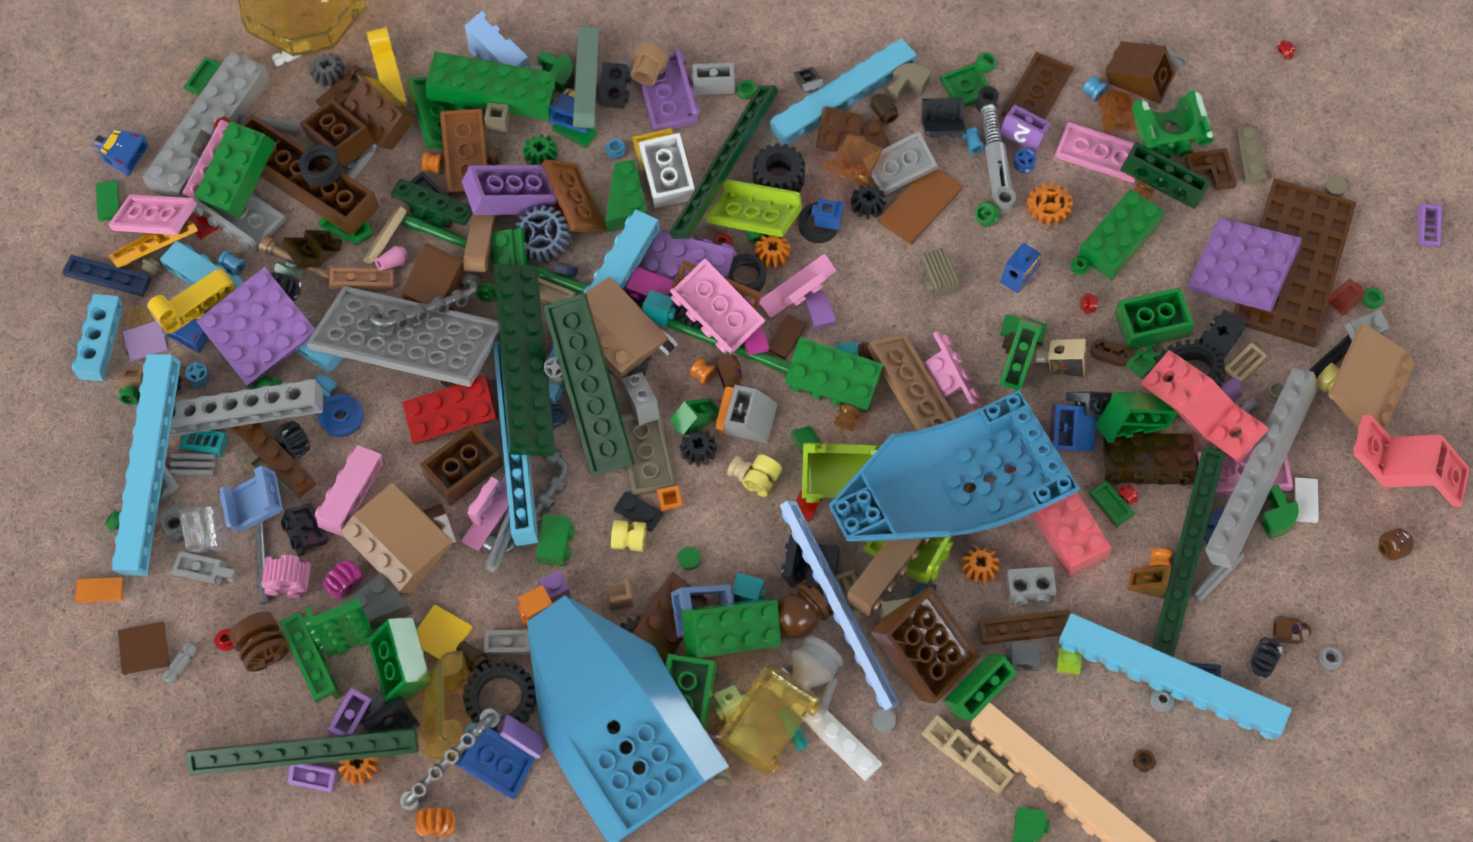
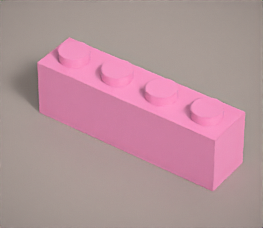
M358 445L354 452L349 453L344 469L338 472L334 486L328 489L324 503L319 505L315 512L319 528L343 536L340 531L358 511L383 466L380 453Z

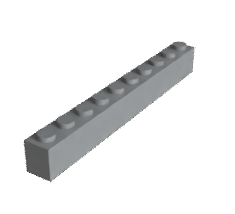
M1296 368L1292 369L1266 423L1269 430L1255 445L1205 549L1211 564L1233 569L1319 389L1314 372Z

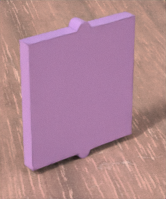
M156 321L122 332L126 343L124 347L128 350L131 362L146 358L147 354H158L168 350L164 338L166 335L162 332V328Z

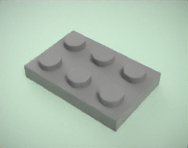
M920 131L863 159L876 186L878 185L879 191L884 190L885 195L938 169V165Z

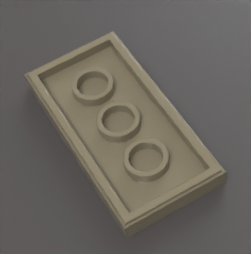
M660 411V419L638 425L633 413L621 415L635 463L626 467L632 495L640 496L655 493L657 489L676 486Z

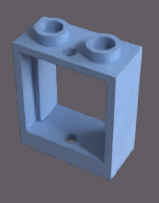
M730 585L682 587L671 592L677 638H684L682 609L692 608L690 596L718 594L719 604L733 603L734 595L731 594Z

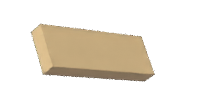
M399 207L393 211L362 261L364 263L372 264L379 257L407 213L404 208Z

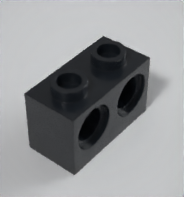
M602 62L598 97L600 107L624 109L625 103H629L630 92L627 91V83H631L632 77L627 64ZM615 72H620L622 76L619 79L614 80L611 78ZM618 92L620 95L617 99L612 100L609 98L611 93Z

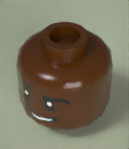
M1396 528L1380 536L1378 549L1385 558L1395 561L1411 554L1414 540L1410 533L1402 528Z

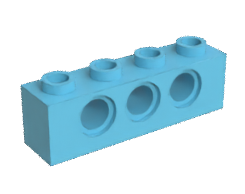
M93 294L91 302L87 305L88 315L86 321L82 324L83 334L77 344V358L72 363V370L78 379L105 380L123 304L118 296Z

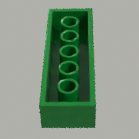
M434 51L425 84L426 99L485 110L488 103L508 104L510 114L549 121L550 106L553 104L556 91L557 73Z

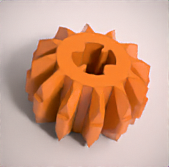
M762 235L761 241L756 243L755 256L765 263L766 269L771 264L776 270L778 263L784 267L785 261H789L791 246L786 238L781 239V237H773V235H769L767 238Z
M977 545L974 547V552L968 549L966 557H962L961 560L963 564L961 571L967 573L965 576L966 580L974 577V585L978 583V579H981L983 585L987 583V579L993 581L995 579L994 574H998L1000 569L997 566L1000 562L999 558H994L995 552L991 551L988 553L986 546L981 551ZM979 562V565L980 563H983L985 565L984 567H982V565L978 567L976 564Z
M377 757L339 761L342 765L338 768L339 773L343 774L342 778L345 782L350 780L353 786L357 784L358 780L364 786L366 777L373 781L374 778L371 773H378L379 771L378 767L375 766L379 763ZM357 762H361V763H362V764H360V765H361V768H359V769H356V766H357L356 763H357Z
M439 807L419 810L416 812L415 818L417 834L424 835L425 837H441L454 833L456 826L454 811Z

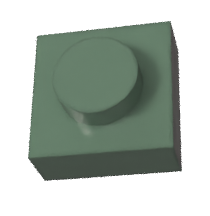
M288 259L277 262L274 267V271L292 276L293 278L301 277L304 272L303 268L297 267L294 261Z

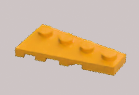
M187 219L177 235L147 233L108 256L117 268L124 267L133 260L198 230L194 223Z

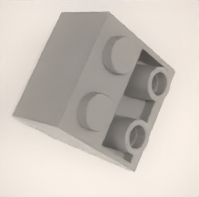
M735 385L724 423L725 435L768 444L778 403L757 389Z

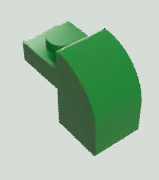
M541 51L537 56L538 65H542V69L548 72L557 73L556 91L562 94L565 89H570L574 82L572 61L564 53L558 59L551 53L547 54Z
M1279 485L1272 486L1267 496L1273 509L1264 512L1260 518V522L1269 540L1289 532L1299 513L1297 501L1288 504V497L1284 491H1281Z

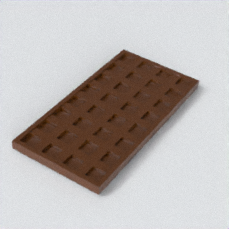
M1276 178L1273 179L1259 227L1300 237L1302 243L1271 312L1239 303L1235 304L1233 315L1247 322L1245 327L1315 348L1357 202Z

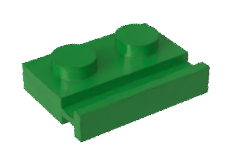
M522 228L491 233L494 265L527 266Z

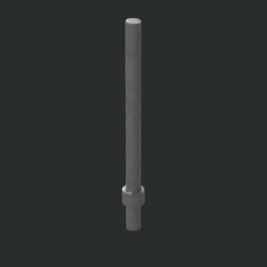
M263 521L255 525L258 568L256 587L259 589V603L266 605L269 603V597L264 593L265 589L261 586L266 558Z

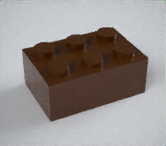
M367 76L361 78L342 105L344 109L367 127L373 141L379 147L391 150L398 144L416 119L378 79Z
M334 99L328 101L300 123L308 139L312 140L315 145H328L335 149L340 158L342 169L375 144L367 127Z
M472 424L420 463L423 475L443 498L452 505L501 468L503 462L500 453Z

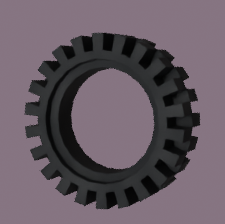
M1190 339L1185 340V345L1178 341L1175 348L1172 344L1167 346L1168 351H1172L1185 361L1199 360L1208 364L1210 371L1207 376L1220 388L1222 387L1226 376L1224 358L1221 355V351L1219 349L1216 350L1215 345L1209 346L1207 341L1200 345V340L1195 339L1194 344H1190ZM1165 349L1161 351V356L1158 355L1156 358L1155 366L1168 351ZM1170 376V377L1167 379V382L1172 381V380H1173V377Z
M501 659V663L491 660V665L487 666L485 662L481 664L482 669L478 670L476 668L473 670L474 675H469L467 678L468 684H465L463 688L465 692L463 693L464 706L473 723L480 721V716L483 712L479 705V694L482 688L489 681L497 678L510 679L521 689L520 703L514 711L507 715L512 716L521 723L524 721L528 722L530 714H533L535 710L536 694L534 682L528 671L525 672L524 667L521 665L518 667L516 662L511 661L509 664L506 660ZM501 716L500 722L495 727H492L490 729H492L495 732H498L497 727L499 726V724L505 716Z

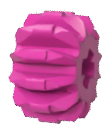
M350 560L342 561L326 575L323 581L324 587L335 599L343 598L359 585V581L362 579V572Z

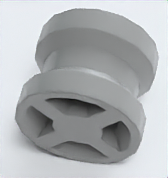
M558 357L549 358L544 364V371L548 376V380L556 384L563 382L564 378Z

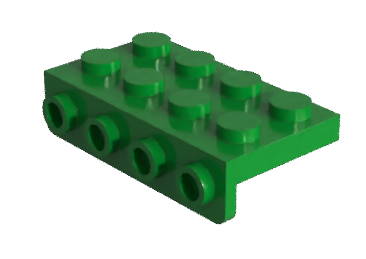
M409 77L407 85L427 149L443 148L440 111L467 110V107L426 99L425 84L427 77Z
M799 337L785 384L790 385V390L801 393L802 389L810 391L809 396L822 400V397L825 396L831 398L830 403L839 406L847 403L852 405L851 410L864 413V410L870 411V404L884 364Z
M358 598L314 616L310 606L305 607L307 614L303 617L320 651H325L328 657L335 654L339 656L344 655L350 651V648L357 645L366 646L369 644L368 639L374 634Z

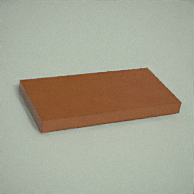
M482 109L440 111L447 193H466L462 181L469 166L487 165Z
M545 159L542 163L543 169L571 231L605 233L607 227L578 164Z
M936 169L914 180L878 218V222L912 245L960 193L963 185L941 170Z

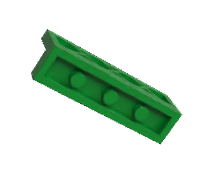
M299 611L281 620L279 624L314 701L318 703L331 695L335 700L342 697L325 658L314 637H312L301 612Z

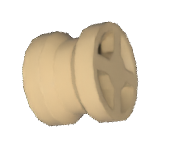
M735 456L727 470V475L730 477L735 476L738 478V481L742 482L747 472L752 470L751 465L753 463L749 461L744 462L741 457Z

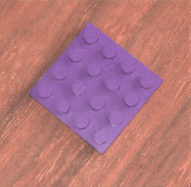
M1219 218L1188 284V289L1271 312L1302 243L1301 238Z
M265 267L196 321L249 388L304 345L315 331V328Z

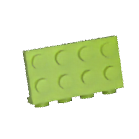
M726 179L723 183L724 192L705 217L706 222L709 224L783 237L801 212L802 204L800 194L795 191Z

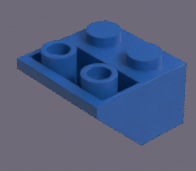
M1052 404L1050 440L1055 449L1094 451L1096 415L1086 416L1085 406Z

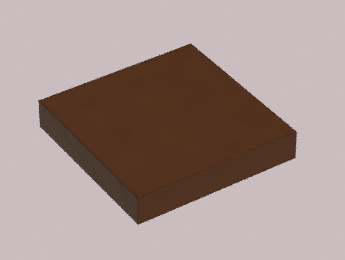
M164 621L118 630L123 675L169 666Z

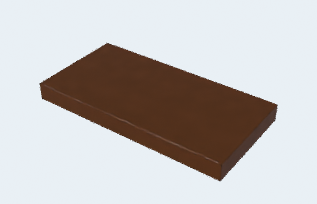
M1036 52L1001 115L1006 117L1015 104L1045 120L1074 67Z

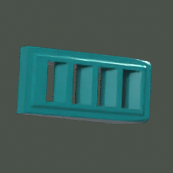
M207 430L184 434L179 448L201 454H215L216 457L222 458L229 438L226 433ZM190 435H194L192 444H187ZM199 436L202 437L200 444L196 445ZM209 438L207 446H204L206 439ZM214 440H217L215 447H212Z

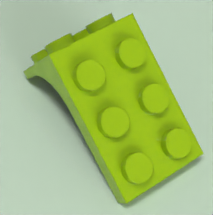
M945 536V538L935 537L932 538L927 546L924 544L920 549L922 551L915 562L911 560L908 564L909 569L906 575L922 584H928L930 579L935 581L942 563L947 560L951 552L950 549L954 543L951 541L952 536ZM867 541L863 552L875 557L886 541Z

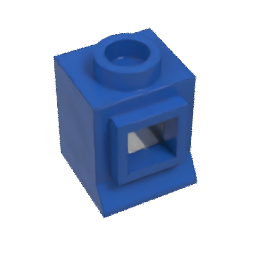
M819 198L818 205L813 204L811 217H815L814 226L839 230L841 216H843L844 201L836 202Z

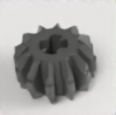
M322 52L321 57L315 55V61H310L311 68L309 72L316 84L320 83L324 87L327 82L332 87L333 81L338 82L339 78L344 77V63H342L338 55L334 56L332 52L328 55Z

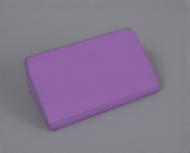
M506 715L497 727L500 736L534 758L539 759L544 745V738L512 716Z
M326 763L291 765L287 783L333 793L340 766Z

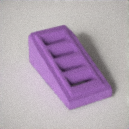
M1421 203L1417 207L1418 245L1441 247L1442 205ZM1425 214H1433L1434 218L1425 217ZM1425 221L1434 222L1435 225L1425 224ZM1425 229H1433L1435 233L1425 232ZM1424 237H1435V241L1424 240Z

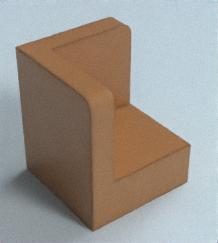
M628 577L624 578L625 584L607 587L610 611L633 607Z

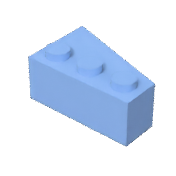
M483 11L465 25L469 44L468 49L475 57L480 56L486 61L514 66H529L528 57L510 38L506 41L498 33L500 28L497 25L492 27L486 21L485 17L487 15Z

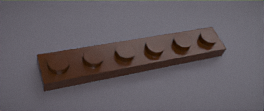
M259 423L230 427L271 470L276 472L281 481L298 498L317 485L314 479Z

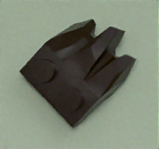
M305 230L304 237H284L282 243L296 266L304 269L319 267L342 250V240L330 238L331 232L322 230Z

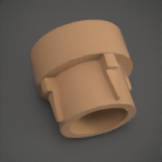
M649 43L638 44L632 57L631 77L640 84L654 85L658 75L664 73L669 61V55L656 45Z

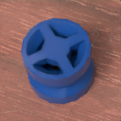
M1028 148L1017 151L1014 161L1015 169L1024 174L1033 171L1036 162L1035 152Z

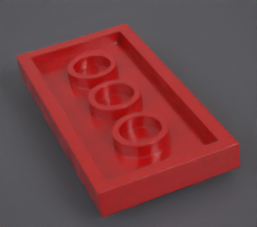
M486 376L475 379L471 387L458 384L402 402L414 445L465 430L472 424L478 426L498 420Z

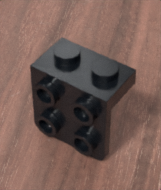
M922 98L921 124L925 135L931 138H939L941 135L957 138L967 134L963 121L964 99Z
M790 535L789 542L785 545L786 559L781 567L782 577L790 587H795L801 580H806L808 588H822L813 578V570L810 564L804 560L800 544ZM819 545L836 578L840 554L839 547L837 545Z

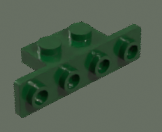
M399 179L390 193L392 198L408 203L414 217L429 220L433 225L440 228L442 226L449 228L452 222L465 226L473 214L470 205L404 179Z

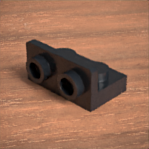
M1066 392V401H1075V406H1085L1086 416L1102 415L1112 398V393Z
M311 503L285 510L281 519V527L287 533L291 548L296 551L298 557L304 555L306 549L327 544L329 539L324 529L318 527L315 511Z

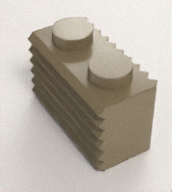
M942 247L922 253L918 268L921 275L925 274L927 278L925 284L928 292H932L934 297L937 298L959 291L960 281L946 248Z

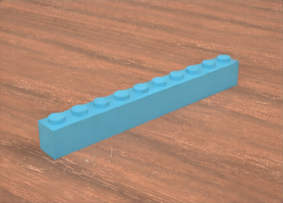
M635 210L633 215H629L626 219L624 230L616 236L614 247L612 250H608L604 257V264L596 270L592 284L588 285L584 292L608 277H611L624 291L635 268L639 266L660 230L658 219L638 210ZM554 343L552 344L550 355L546 357V361L551 357H557ZM548 380L550 403L555 405L566 390V385L564 381L556 384Z
M176 241L160 258L166 270L191 286L217 269H223L236 284V289L244 283L239 276L235 274L233 276L230 275L223 266L211 263V260L204 254L199 255L195 253L194 249L186 243L183 245ZM307 342L295 351L329 374L344 358L310 350L307 347Z
M496 341L493 349L511 535L515 545L522 546L539 543L530 455H509L500 343Z
M147 354L146 362L143 364L144 375L139 388L140 400L136 407L137 418L136 425L133 427V443L129 450L130 462L129 468L126 470L127 481L125 490L122 493L123 506L122 511L119 513V531L115 537V555L112 557V570L121 575H148L181 364L173 355Z
M1072 613L1058 642L1068 652L1075 653L1076 651L1083 654V657L1088 661H1099L1106 664L1105 667L1111 671H1122L1134 681H1145L1155 690L1168 691L1172 697L1184 701L1186 699L1193 702V705L1198 709H1209L1216 712L1215 715L1224 720L1232 719L1238 722L1237 724L1240 727L1251 730V728L1260 732L1261 736L1268 739H1278L1282 735L1291 712V708Z

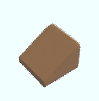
M123 368L119 378L120 388L130 385L136 387L139 391L140 384L143 381V368Z

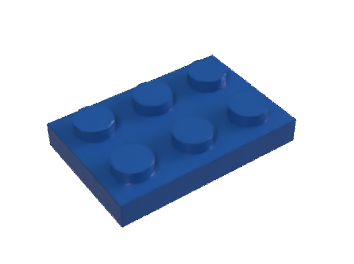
M487 727L478 736L477 742L465 749L455 765L504 796L515 799L535 758Z

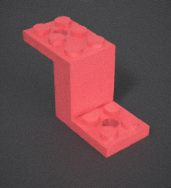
M1170 350L1140 383L1149 392L1171 406L1196 433L1238 463L1245 458L1269 430L1262 422L1235 405L1210 377ZM1171 375H1175L1172 381L1167 382ZM1242 430L1238 437L1233 438L1237 431Z
M1362 415L1361 424L1358 426L1357 441L1353 448L1354 455L1382 486L1434 485L1452 506L1462 507L1470 468L1441 434L1390 437L1372 415Z

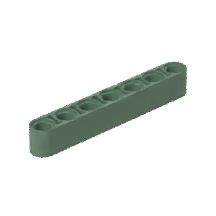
M579 26L573 128H594L599 27Z

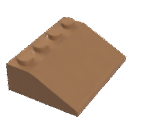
M611 277L584 292L587 294L607 368L620 381L669 340L663 331Z
M1360 323L1330 389L1329 396L1357 428L1361 424L1362 415H1372L1386 431L1415 362L1405 349L1366 324Z
M393 482L356 512L340 531L398 592L411 593L415 590L453 543Z

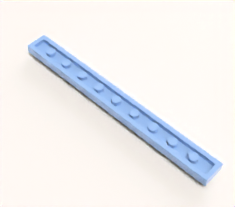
M784 502L780 505L783 511L781 513L782 517L790 525L793 531V539L800 544L803 550L802 556L810 564L813 570V578L821 585L824 591L823 597L831 605L834 611V619L842 626L845 632L844 638L852 646L857 663L863 667L867 683L876 692L878 704L884 710H890L901 705L849 603L846 602V597L797 502Z

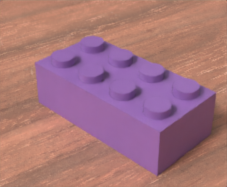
M542 165L469 166L462 181L474 215L527 214L526 210H529L531 213L534 212V206H537L539 210L542 205L546 206L547 210L550 207L554 208L558 201Z

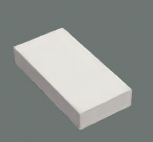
M1294 478V502L1297 501L1299 507L1296 519L1298 522L1317 523L1319 521L1318 479Z

